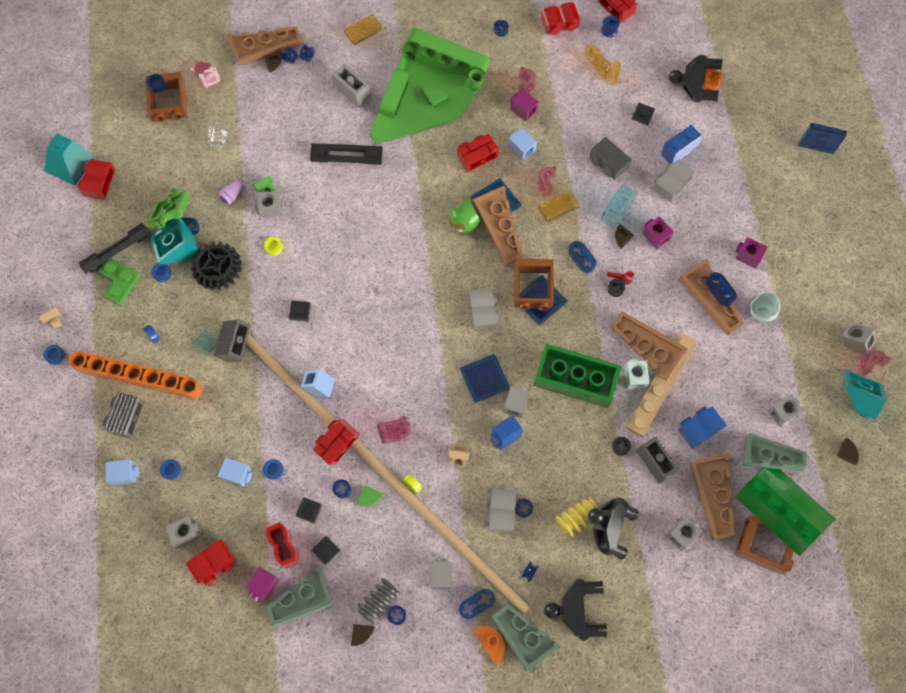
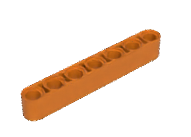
M81 351L74 352L69 357V364L83 374L190 399L197 398L202 392L200 384L189 376ZM84 359V362L78 366V363ZM102 364L101 368L96 370V367ZM121 368L119 373L114 374L116 369ZM136 372H139L136 378H132ZM158 376L157 380L151 383V379ZM172 381H176L173 387H169ZM190 385H195L192 391H187Z

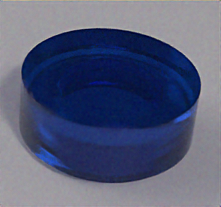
M152 74L147 78V86L152 92H161L166 86V82L160 74Z

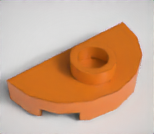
M706 69L703 89L716 90L720 87L723 78L722 72L716 69Z
M479 626L472 629L496 666L502 660L505 653V643L502 635L496 629L489 626Z

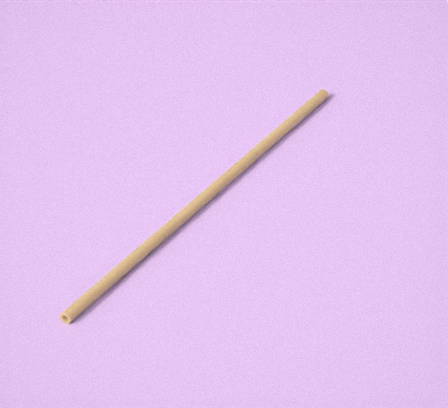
M248 335L246 345L328 425L336 419L310 393L300 388L301 384L257 341ZM356 439L351 447L524 615L530 606Z

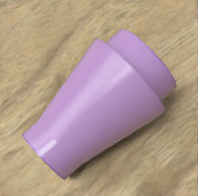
M235 180L220 190L217 197L222 204L229 206L234 203L244 186L239 180Z

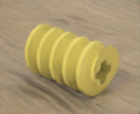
M590 496L588 500L583 499L581 501L582 505L576 503L575 509L570 507L568 513L563 511L561 517L555 516L556 523L564 535L568 533L573 537V529L580 533V525L588 528L586 521H589L588 513L591 509L598 508Z

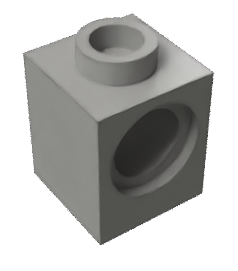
M258 192V199H255V209L259 211L261 217L283 216V198L280 192Z
M854 322L851 323L849 328L844 330L842 335L845 347L867 355L877 340L874 328Z
M511 386L503 413L522 418L530 392L521 386Z
M791 394L772 406L768 413L780 427L801 413L803 408L800 401ZM783 406L788 407L790 413L785 412Z
M189 516L165 526L172 545L177 548L200 537L198 531H201L198 521L196 519L193 520ZM188 526L189 532L187 535L182 536L181 530Z
M686 516L666 537L683 551L702 530L699 529V524L694 519H689ZM682 527L688 529L690 533L689 537H684L682 535Z
M436 558V561H431L430 587L432 589H451L452 562H448V558Z

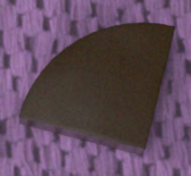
M281 51L264 55L269 72L276 70L282 62Z
M619 224L615 233V240H617V245L622 249L634 237V234Z
M845 438L836 456L853 465H857L859 460L857 447L850 439Z
M354 624L351 646L365 643L372 636L375 626Z

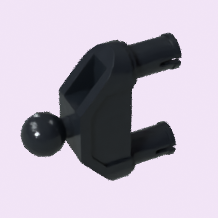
M699 55L686 65L685 74H682L680 70H673L669 74V80L674 84L684 81L683 89L693 102L699 103L701 100L717 102L719 90H704L702 88L703 71L705 69L721 70L723 59L707 58L705 55Z
M614 498L601 508H593L588 513V520L594 524L593 532L598 549L607 556L614 555L621 560L627 557L622 551L628 553L626 547L618 544L624 518L626 517L634 521L638 516L633 514V512L639 514L638 510L628 505L624 498Z
M576 579L562 598L561 606L554 602L546 604L544 607L546 617L556 619L559 615H562L563 623L580 641H586L592 637L606 638L607 631H598L607 629L606 623L587 624L584 608L585 594L604 593V588H595L602 587L603 581L584 582L582 579Z

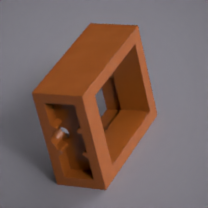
M181 72L145 76L147 112L152 122H162L169 119L179 120L188 117L185 81ZM179 88L180 106L156 109L155 91Z
M516 258L514 308L528 310L530 308H538V310L552 309L554 302V259ZM520 273L547 274V299L520 298Z
M751 515L747 517L735 556L781 575L791 571L794 560H792L794 551L786 546L781 564L749 552L757 526L769 531L771 530L756 516Z

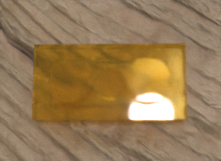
M371 14L344 29V32L355 46L383 29L382 24L374 14Z
M590 43L586 46L584 56L605 80L611 75L612 65L603 57L599 48Z
M569 190L540 204L538 209L548 223L579 208L580 204L572 191Z

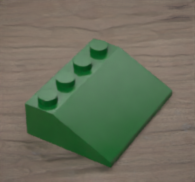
M764 468L747 482L736 495V498L798 556L836 520L781 469Z

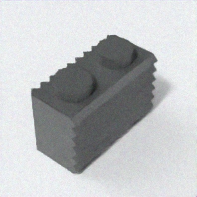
M604 137V139L597 143L591 149L589 155L591 162L594 165H599L603 169L604 174L612 177L614 180L630 167L632 161L630 157L607 137Z
M240 319L223 321L214 356L225 362L241 361L251 325Z
M118 392L116 397H113L111 400L109 416L107 415L104 418V430L110 434L131 439L144 401L138 397Z
M653 437L642 444L636 451L660 484L673 476L679 468L676 467L677 464H674L672 457H669L667 450H664L665 447H662L660 440H657L658 437Z

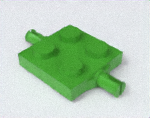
M174 188L167 198L156 202L147 221L151 228L158 226L162 229L169 220L181 218L190 198L188 191L184 190L179 193V190Z

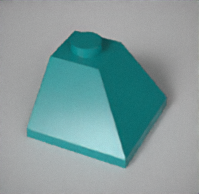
M57 133L47 147L44 171L75 186L84 174V166L90 159L95 157L73 140Z
M181 218L172 220L150 237L159 264L188 262L194 258V254L200 253L196 237Z
M845 369L846 388L856 412L864 418L870 417L876 420L887 401L883 384Z

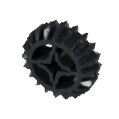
M212 241L211 246L205 244V249L199 248L200 253L194 254L195 259L191 260L193 265L191 271L194 279H196L199 285H202L205 289L209 287L212 291H214L216 286L220 291L223 285L228 288L229 285L227 283L229 282L235 284L233 278L239 279L238 273L242 272L240 267L242 261L240 260L239 253H236L235 248H231L227 243L223 245L222 242H219L216 245ZM214 261L216 262V264L219 265V266H218L219 271L217 270L216 267H214V266H215Z

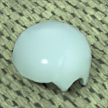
M770 292L759 293L750 304V314L752 317L763 323L773 321L780 312V299Z

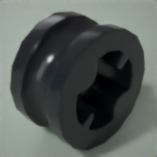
M620 279L611 280L607 289L608 293L613 297H620L625 291V283ZM619 285L620 289L614 291L613 287Z
M625 437L616 438L612 444L613 452L619 456L626 455L631 448L630 441ZM624 442V446L626 445V448L620 451L618 450L619 447H616V444Z

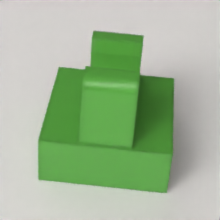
M270 175L252 184L257 192H264L265 188H269L271 192L275 191Z

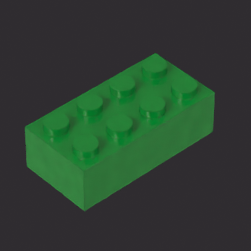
M546 344L533 386L608 408L613 399L621 366Z

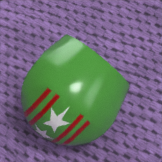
M466 198L462 200L463 204L460 207H453L449 214V224L458 233H470L481 223L471 202Z

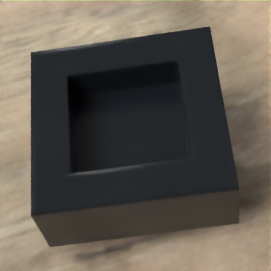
M639 102L632 120L648 126L655 108Z
M291 300L289 320L308 322L311 303Z
M303 497L295 516L315 524L323 505Z
M325 536L311 551L327 565L340 552V549Z

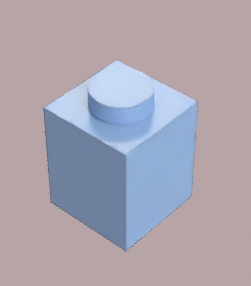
M523 128L510 135L508 147L522 161L536 151L537 142Z
M320 369L306 370L300 388L314 397H330L335 379Z
M225 457L218 477L223 481L244 487L245 483L250 482L252 472H250L251 468L248 465Z
M131 460L106 462V483L112 486L136 483V477L139 476V468L136 463Z

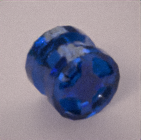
M615 16L604 18L601 32L605 37L612 38L617 35L620 26L619 19Z

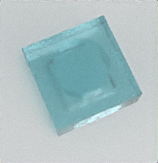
M205 330L192 344L208 357L216 348L218 340Z

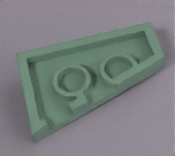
M748 433L745 442L743 466L804 471L807 452Z
M321 565L314 569L315 571L309 576L302 578L292 589L284 592L266 606L273 628L333 606Z
M509 604L490 616L525 671H528L561 647L558 643L548 638L543 631L538 630L528 622L524 616Z

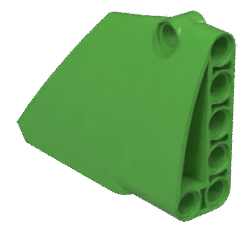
M412 28L370 132V137L374 143L379 144L461 118L475 93L481 88L490 59L481 53L421 29ZM429 88L440 89L446 93L447 99L432 107L425 97L423 90Z

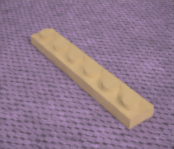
M682 332L679 333L675 342L688 348V352L668 382L656 373L626 426V429L642 438L697 343L695 339Z

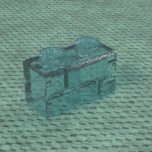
M622 184L603 211L600 221L617 229L634 204L638 193Z

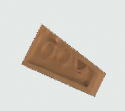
M297 26L278 28L272 32L262 30L255 34L245 32L238 36H233V34L227 35L238 66L265 57L264 55L284 51L303 44Z
M502 186L473 199L472 204L504 265L507 266L515 262L516 258H522L523 255L518 236L515 233L514 220L511 218L509 201L505 195V186Z
M706 258L681 275L678 280L728 336L744 323L733 303L727 299L724 287L721 288L717 281L718 277L715 271L712 272L709 267L710 262Z
M621 311L611 326L666 382H668L688 352V348Z
M729 453L689 463L713 541L735 536L733 509L731 506L732 490H730Z

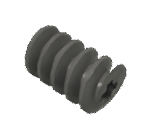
M383 577L381 578L383 586L376 584L377 592L369 591L372 598L370 599L365 596L364 601L366 604L358 603L360 609L358 612L372 626L375 625L372 618L380 620L381 617L378 612L386 613L384 605L392 607L390 599L397 601L396 593H400Z

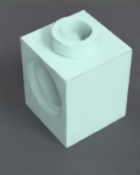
M640 359L629 360L624 367L627 389L647 388L649 385L647 361H641ZM632 371H639L641 376H634Z

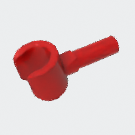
M628 271L623 275L608 272L607 276L618 278L628 285L633 280L627 279L626 276L633 277L634 273Z

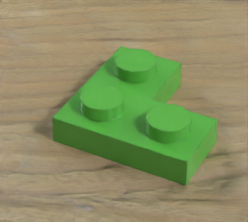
M112 258L105 261L98 271L100 275L112 280L103 296L118 305L122 304L141 276L139 272Z

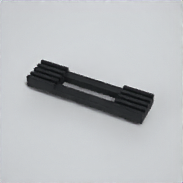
M312 143L310 161L382 165L383 146ZM329 152H364V156L329 155Z
M140 223L129 230L127 236L97 255L95 253L80 261L79 265L85 274L89 271L92 273L99 268L100 264L133 243L146 239V235L150 232L143 223Z

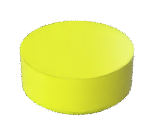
M269 237L264 242V249L269 255H278L283 249V244L279 238Z
M407 475L402 480L414 494H417L422 489L420 483L412 475Z

